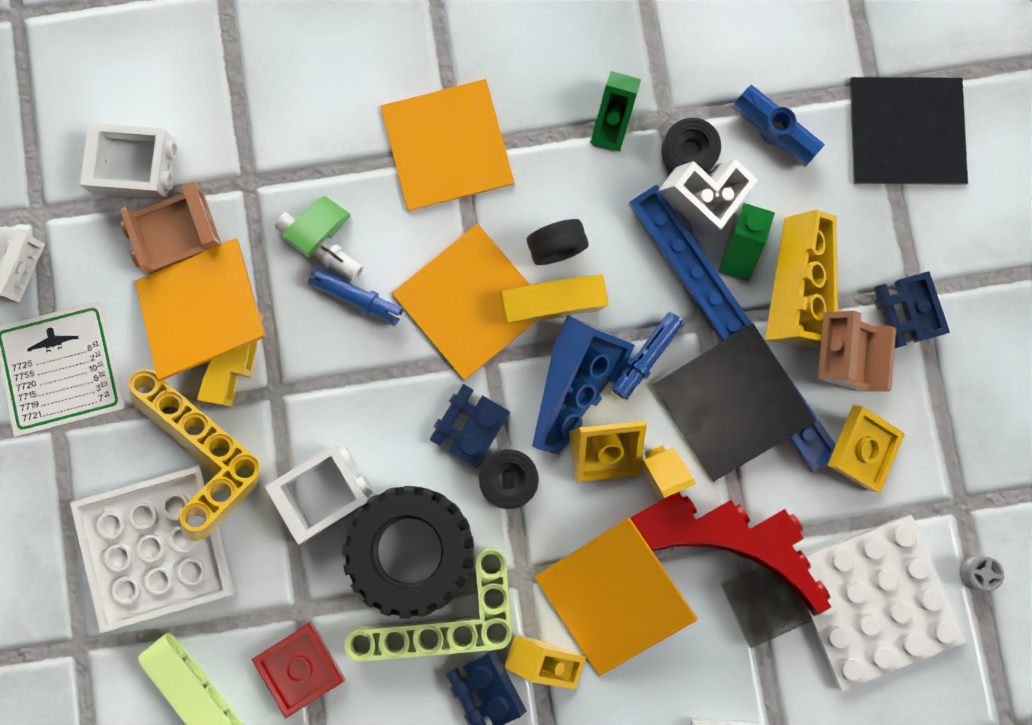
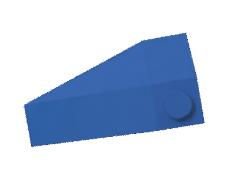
M567 315L553 346L532 444L535 449L557 455L560 454L570 441L569 431L581 427L583 424L582 416L591 405L597 406L602 400L600 393L610 381L615 383L620 377L633 351L634 344L587 322Z

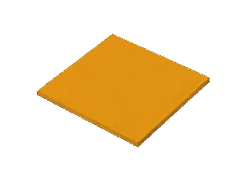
M486 79L380 105L408 212L515 184Z
M478 223L392 292L396 300L464 381L536 322L505 324L500 292L530 284Z
M237 238L135 281L158 381L165 380L265 338L240 243Z
M630 517L534 577L599 676L698 620Z

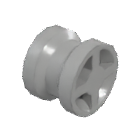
M970 556L961 563L959 569L962 581L973 589L993 591L998 589L1004 580L1002 565L991 557Z

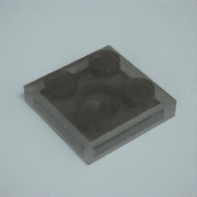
M762 566L720 584L750 648L812 621L805 604L798 595L775 574Z

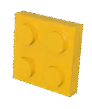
M852 405L828 466L869 491L881 493L905 433L865 407Z

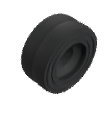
M693 117L682 119L671 126L664 138L661 148L663 162L671 173L676 167L692 161L708 173L720 156L721 139L715 127L709 122ZM687 141H693L699 146L700 152L696 156H688L684 153L682 145Z
M579 219L562 220L546 225L527 237V245L531 251L532 260L536 265H547L566 260L581 253L589 246L583 224Z
M504 449L497 451L485 460L480 469L479 486L481 492L492 505L498 508L516 509L522 507L533 498L538 488L539 476L534 462L530 457L518 450ZM505 470H513L519 477V482L513 489H505L500 485L499 477Z

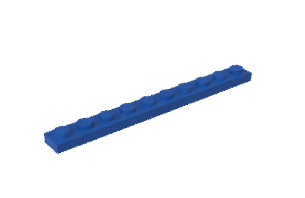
M656 184L631 200L629 206L723 342L752 324V322L670 203L657 192L659 187ZM794 385L817 422L788 439L809 470L815 472L829 462L836 444Z

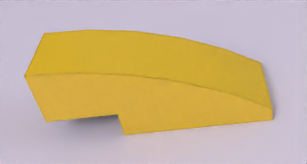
M603 274L543 282L500 292L505 324L564 318L572 314L598 312L609 306Z
M259 312L260 319L262 322L264 315ZM258 341L212 359L203 377L197 400L209 404L232 407L238 376L249 378L252 376Z

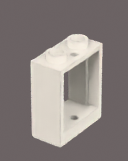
M88 123L79 185L90 193L97 195L168 199V191L173 188L174 183L171 167L172 159L177 157V143L165 128ZM112 139L155 142L150 182L107 179Z
M333 444L264 486L298 545L308 542L355 513L359 508L368 503L367 500L370 499L369 494L373 493L365 477L362 475L358 478L352 468L356 462L346 447L341 449L340 446ZM333 458L356 500L310 527L287 485Z

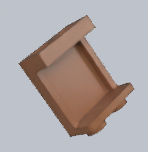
M194 181L181 186L182 194L136 211H131L127 207L120 209L123 220L120 221V226L126 238L131 240L133 249L130 250V255L137 268L152 274L222 244L204 192Z
M854 310L824 312L818 379L861 392L891 391L896 328L892 326H872L861 321V313Z

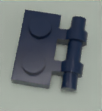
M930 271L895 281L897 294L890 295L887 284L874 287L877 300L874 302L877 310H881L886 326L896 328L895 349L907 345L903 333L908 331L911 332L914 343L950 333ZM894 305H902L907 321L899 323Z
M462 384L458 393H453L448 401L451 404L442 419L438 418L433 427L436 429L429 440L441 446L446 436L451 437L455 441L449 452L478 468L508 418L510 411L483 395L477 405L474 406L468 402L474 390ZM461 411H464L470 416L462 430L459 431L452 426Z
M495 650L467 662L463 666L468 676L467 678L463 679L458 668L446 673L451 684L449 689L454 698L458 697L465 711L463 716L468 725H487L484 720L487 716H489L493 725H504L522 717L527 712ZM470 689H475L482 705H476L469 691Z

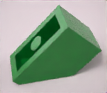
M614 71L610 72L590 143L621 151L641 79Z
M747 203L742 204L735 214L718 269L719 273L747 282L750 280L766 244L775 212Z

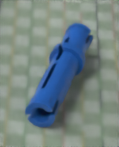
M315 267L311 272V275L322 279V281L309 277V286L315 287L361 309V313L366 316L371 314L390 323L392 326H396L400 318L389 314V312L402 316L403 307L380 298L377 292H367L319 267Z
M672 312L666 314L639 353L634 358L628 360L626 363L627 368L610 388L617 396L627 401L640 382L649 377L651 374L650 369L671 343L675 335L685 325L684 321Z

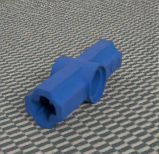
M752 84L746 88L732 106L736 112L760 130L765 142L771 145H778L804 167L825 146L822 141L797 122L796 116L791 109L777 106ZM772 122L781 123L784 130L775 129Z

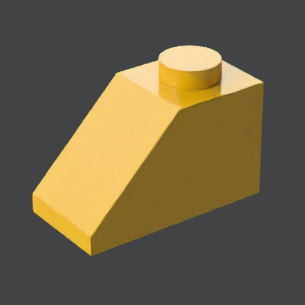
M664 445L645 452L647 459L642 460L641 466L655 498H665L696 485L694 478L675 448L665 450Z
M515 635L504 668L533 683L576 690L586 657L538 639Z

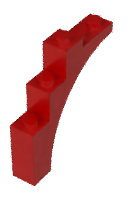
M677 492L630 517L653 552L673 547H706L728 551L752 560L775 574L798 595L813 616L819 615L831 608L828 602L831 599L828 590L820 580L815 582L808 571L811 565L807 557L801 550L796 552L793 547L804 539L801 534L804 530L798 518L794 514L789 515L786 509L749 528L747 523L750 522V519L740 504L735 506L733 501L729 500L696 519L694 514L697 513V510L691 499L687 495L682 497L680 492Z

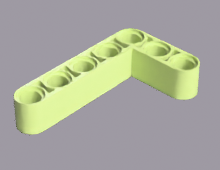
M487 548L479 554L476 560L480 616L362 626L354 630L346 638L344 645L346 654L354 661L363 662L490 651L506 647L512 636V622L505 555L497 548ZM489 554L498 556L501 561L500 569L493 573L485 571L482 566L483 557ZM489 589H498L502 592L504 600L500 605L490 606L487 604L485 593ZM494 623L503 625L507 634L501 640L491 639L487 632L490 625ZM460 626L469 628L473 635L472 640L467 643L458 642L455 639L454 630ZM426 629H432L438 635V643L434 646L425 645L421 640V632ZM398 632L404 638V647L400 649L392 648L387 640L389 633ZM364 635L369 639V651L361 652L357 650L354 644L356 636Z
M165 633L138 656L139 663L186 725H244L174 635Z

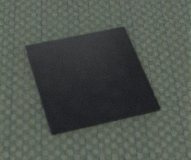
M850 78L854 184H968L963 78Z
M754 323L653 384L713 482L817 422Z

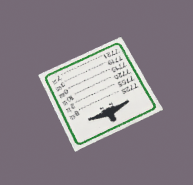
M100 300L0 326V371L14 437L125 408L109 331Z

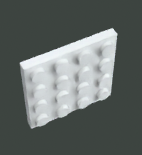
M202 465L70 502L100 633L235 594L219 527L217 526L206 538L199 541H190L181 533L179 518L181 510L207 484ZM193 516L186 523L191 527H200L205 523V519L201 516Z
M905 515L805 555L811 565L808 571L815 582L820 580L824 584L831 597L828 600L831 608L819 615L813 616L805 604L804 607L838 690L846 691L966 643L912 515Z

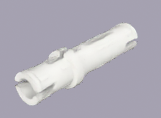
M286 212L277 220L275 229L284 233L296 219ZM324 240L313 255L320 259L322 265L327 269L333 268L351 283L357 281L364 270V266L342 252L343 249L337 244L331 245Z

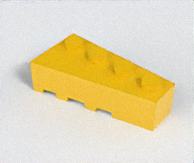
M814 210L784 217L765 341L800 348L821 347L824 312L838 311L837 216L820 210Z

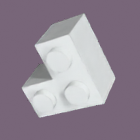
M736 159L717 164L709 175L692 161L676 167L657 192L703 234L721 230L758 180Z

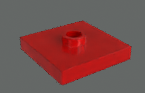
M312 621L251 659L285 719L346 680Z

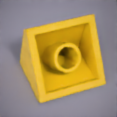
M638 421L582 427L569 431L576 482L640 475L647 428L646 422Z

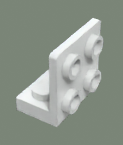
M0 227V296L20 303L45 246L43 242L17 230L13 232Z

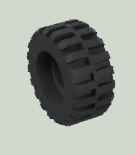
M418 486L394 487L385 490V492L379 495H374L367 500V504L355 512L353 515L355 518L352 524L347 526L344 534L347 536L346 544L342 545V555L346 558V565L343 568L345 576L349 575L352 580L351 588L355 594L359 592L363 596V603L370 608L374 606L380 609V614L389 617L391 615H397L399 619H410L413 616L424 617L430 615L433 611L442 609L463 588L473 566L475 545L467 518L464 517L460 511L461 509L446 498L445 495L429 488ZM408 518L418 519L427 523L436 532L441 544V558L437 568L428 578L415 583H404L390 577L383 569L378 556L379 542L385 530L393 523Z

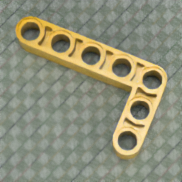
M139 370L129 378L128 385L132 403L216 474L183 507L179 517L181 533L185 538L190 541L203 540L255 489L259 482L260 463L253 454L164 380L158 381L156 373L151 370ZM144 386L153 388V390L149 393H140L137 391L139 388ZM166 407L178 409L174 414L161 412ZM192 427H198L203 430L202 433L195 436L188 434L186 431ZM215 448H224L228 453L217 457L211 451ZM246 468L251 470L253 475L248 478H241L237 476L236 472L239 469ZM216 492H225L230 496L225 502H216L211 497ZM193 516H201L205 519V523L200 527H191L186 522Z

